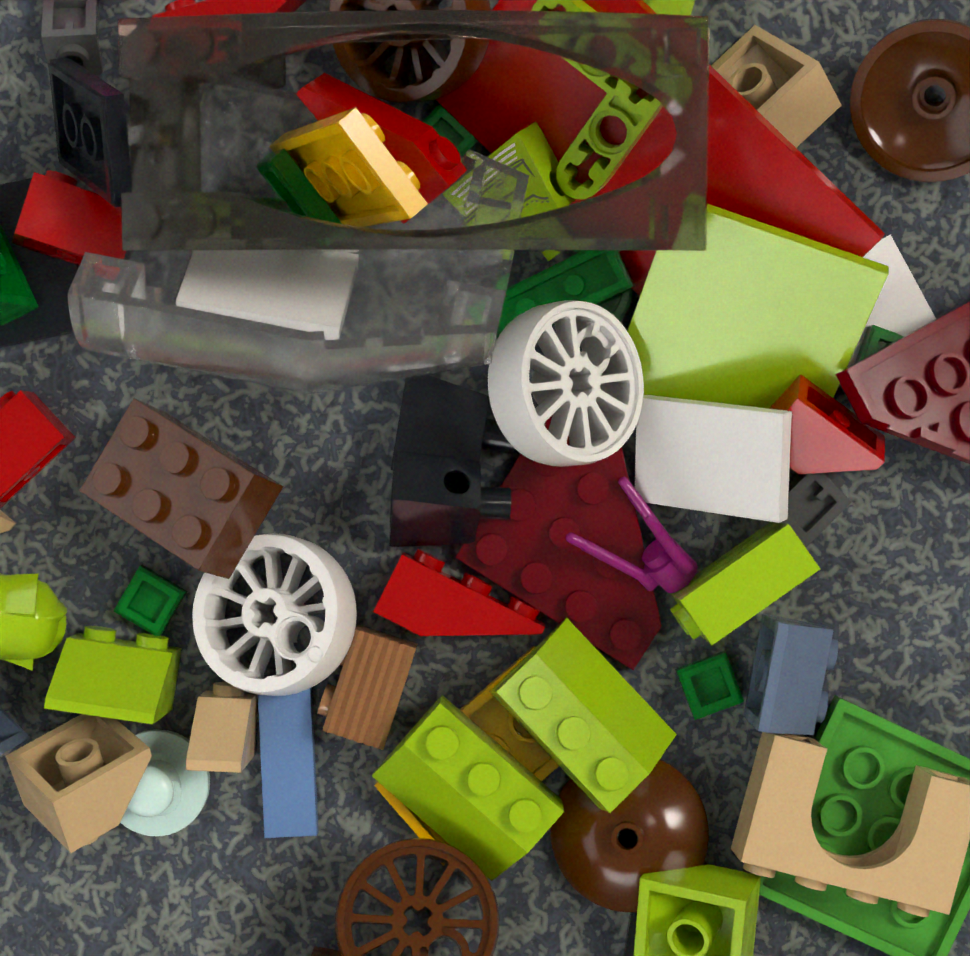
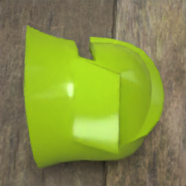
M0 573V660L8 661L33 671L34 659L44 657L53 652L62 642L67 625V608L58 600L47 583L38 580V574L5 575Z

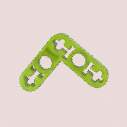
M538 0L533 5L530 13V24L534 34L539 40L607 93L563 155L556 168V179L560 189L573 199L584 200L595 195L609 182L659 113L672 92V78L669 70L659 60L583 0ZM562 5L566 9L563 16L564 21L575 30L583 27L585 22L590 26L577 39L574 47L570 44V41L577 34L566 26L554 30L550 26L553 16L547 11L548 8L554 9ZM596 36L608 39L614 47L615 58L609 67H599L589 57L588 46L590 41ZM628 57L634 63L628 66L626 70L639 79L646 74L651 75L654 79L651 89L656 93V96L649 94L643 99L636 94L639 84L628 74L620 77L618 81L613 78V75L626 64ZM605 116H616L625 123L627 137L624 143L613 145L602 137L600 125ZM594 151L602 155L589 170L588 175L592 180L588 179L583 184L578 183L575 179L578 170L573 165H580L589 159Z

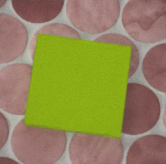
M677 193L627 330L635 344L642 366L643 395L769 409L801 374L834 398L840 384L835 374L847 368L887 279L889 266Z

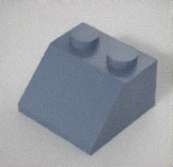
M762 614L743 714L757 731L775 734L814 735L816 722L822 723L824 721L828 707V692L822 691L826 670L832 671L834 669L838 655V640L832 639L833 629L821 624Z

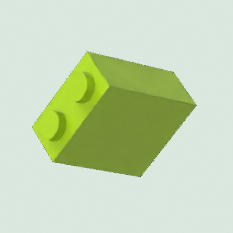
M769 522L695 574L686 587L678 592L670 593L677 604L669 610L685 633L690 635L693 640L701 636L709 644L714 645L820 570V567L789 524Z

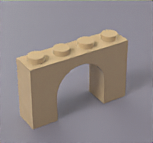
M762 732L731 845V850L744 863L743 869L768 878H774L776 871L794 875L796 883L819 891H826L828 884L846 888V895L865 903L877 904L879 897L897 901V908L921 917H929L930 910L950 914L970 841V780L916 765L903 814L893 835L883 845L871 852L853 856L840 855L820 846L815 837L811 819L813 800L827 748L816 739L798 734Z

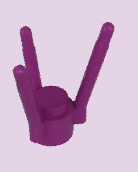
M621 477L618 481L619 485L656 538L643 552L642 561L645 563L644 569L635 566L575 533L570 532L566 535L567 542L635 578L648 591L654 590L658 585L667 593L680 591L694 578L698 568L697 563L668 534L628 478Z

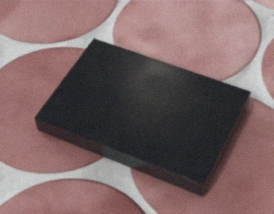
M68 57L51 59L48 67L59 163L115 208L134 205L124 94Z
M32 178L0 184V223L39 307L0 326V348L93 329L81 266L12 243Z

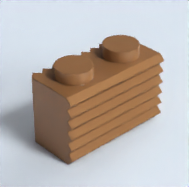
M357 625L351 646L340 663V666L343 667L337 686L327 683L317 712L319 715L326 716L322 730L383 750L418 644Z

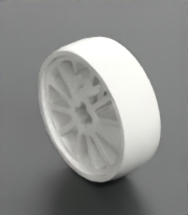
M564 300L533 307L518 315L503 329L494 345L489 362L488 394L493 415L501 432L508 442L522 455L535 462L550 466L587 465L617 452L633 433L643 403V372L640 358L631 336L614 315L593 303ZM553 323L555 324L556 333L552 328ZM536 343H538L539 347L541 348V350H542V352H543V354H544L545 356H543V355H541L540 353L536 352V350H535V345H536ZM530 368L534 369V372H533V375H532V378H531V383H530V381H529V369H530ZM531 393L538 404L536 408L534 407ZM552 416L549 430H547L545 422ZM568 435H569L570 445L567 444Z
M261 534L254 536L229 579L209 573L203 574L193 603V630L198 648L204 660L227 683L240 690L258 695H291L319 684L331 675L343 661L355 633L357 619L356 600L348 576L327 551L310 541L291 535ZM287 553L292 556V560L283 581L280 555ZM262 558H265L267 587L253 568V564ZM308 564L309 570L314 576L298 589ZM240 575L244 577L253 590L248 597L233 591V586ZM322 588L324 593L323 603L304 606V603ZM228 599L243 605L242 616L225 619ZM273 605H275L273 612L278 617L274 624V616L269 612ZM325 613V622L314 615ZM307 625L311 634L310 643L304 651L299 653L294 643H297L300 630ZM245 626L248 632L230 646L226 631ZM259 641L251 664L247 669L240 662V657ZM274 649L276 675L265 678L264 672ZM291 660L296 663L294 670H292Z

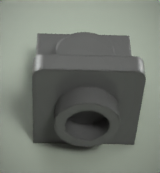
M43 0L41 38L47 66L51 59L68 57L94 75L102 74L103 62L99 46L100 11L98 0Z
M837 472L797 474L789 482L788 518L782 521V523H787L792 527L805 547L851 503L849 498L840 490L845 481Z

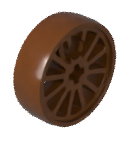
M330 0L329 30L333 48L348 76L367 93L377 98L400 104L433 101L461 87L480 66L491 34L490 1L453 0L452 6L439 9V4L443 0ZM365 7L376 11L375 25L365 27ZM456 16L455 29L442 24L443 18ZM379 34L384 42L372 52L367 38L370 35ZM438 36L451 41L450 53L438 39ZM397 49L392 72L389 74L383 68V63ZM430 55L440 66V68H437L434 72L432 69ZM413 60L417 82L409 84L407 78Z
M410 838L389 843L365 857L354 868L343 885L335 913V933L341 956H363L383 944L397 939L399 943L391 956H401L405 948L412 950L411 956H428L429 947L434 941L447 938L456 943L460 956H493L499 935V910L495 893L481 868L468 855L454 846L425 838ZM408 858H415L417 860L414 895L408 894L393 862ZM425 859L436 860L447 865L446 870L429 896H424ZM380 869H387L401 897V902H395L368 884L367 881ZM453 872H458L468 882L471 889L438 905L436 899ZM365 892L391 909L393 914L390 916L354 914L353 907L358 894ZM471 898H475L480 906L482 920L447 919L443 917V913ZM410 909L417 915L424 910L428 912L430 917L426 926L430 931L429 934L423 936L420 932L416 931L409 936L405 933L403 929L406 927L408 920L404 914ZM355 923L390 925L392 927L391 931L361 947L355 946L352 934V926ZM455 928L478 929L481 932L480 943L475 953L469 951L466 939Z

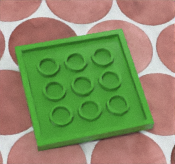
M834 695L826 712L825 719L814 739L827 748L811 812L815 837L821 847L840 855H861L877 849L893 835L900 823L916 765L970 780V758ZM970 847L967 848L949 915L930 910L929 917L913 915L897 908V901L879 897L877 904L865 903L846 895V888L830 884L827 885L826 891L810 889L796 883L794 875L776 871L774 878L761 876L759 895L890 956H947L970 909Z

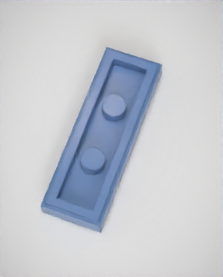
M312 687L305 691L285 696L258 695L264 838L317 836L319 829Z

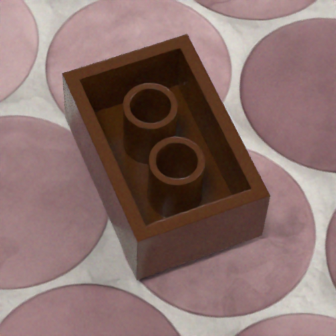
M133 398L79 491L198 571L229 579L284 486L168 413Z

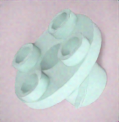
M159 729L139 732L135 736L150 748L152 757L120 823L142 835H170L188 826L202 811L209 795L210 773L209 771L186 770V757L190 741L186 737L172 731Z

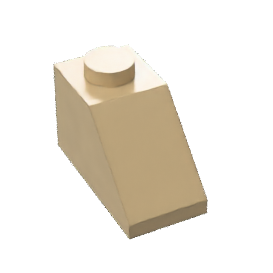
M227 682L213 683V691L206 690L198 696L186 757V770L236 773L243 771L255 756L258 694L245 692Z

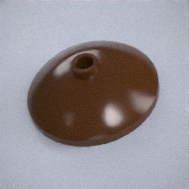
M926 19L908 23L893 30L879 40L859 66L850 96V112L853 127L866 152L879 165L893 174L914 181L939 182L955 179L970 173V25L948 19ZM938 85L944 89L946 97L939 102L930 101L927 98L926 89L930 86Z
M662 759L657 762L651 773L611 813L599 809L571 778L559 794V797L562 799L564 813L550 827L552 849L556 862L571 886L586 899L601 907L620 912H637L640 877L643 874L695 867L704 863L709 840V826L704 804L688 778L673 765ZM624 828L634 830L638 836L637 843L629 847L622 845L618 840V832Z

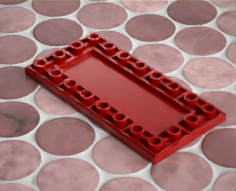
M499 0L491 10V34L480 66L461 87L442 98L436 99V101L491 153L516 133L536 122L541 128L557 161L560 162L607 93L539 40L534 34L530 24V13L533 5L538 0ZM583 0L659 60L669 70L672 78V92L668 100L609 182L592 197L584 200L576 199L556 215L588 247L612 237L635 284L632 289L639 296L677 193L864 257L883 238L885 233L643 0ZM562 5L554 9L548 8L547 10L553 16L550 26L554 30L566 26L577 34L570 41L573 47L577 39L590 28L586 22L583 27L576 30L567 24L563 19L566 9ZM596 36L590 41L588 54L591 61L599 67H609L615 58V50L612 43L600 36ZM628 57L626 64L613 75V78L618 81L620 77L628 74L639 84L636 94L643 99L649 94L656 96V93L651 89V84L654 81L651 75L646 74L639 79L626 70L628 66L634 63ZM608 115L603 118L600 125L602 137L613 145L624 143L627 137L625 123L616 116ZM594 151L589 159L578 166L573 165L578 170L575 177L578 183L583 184L588 179L592 180L588 175L589 170L602 155Z

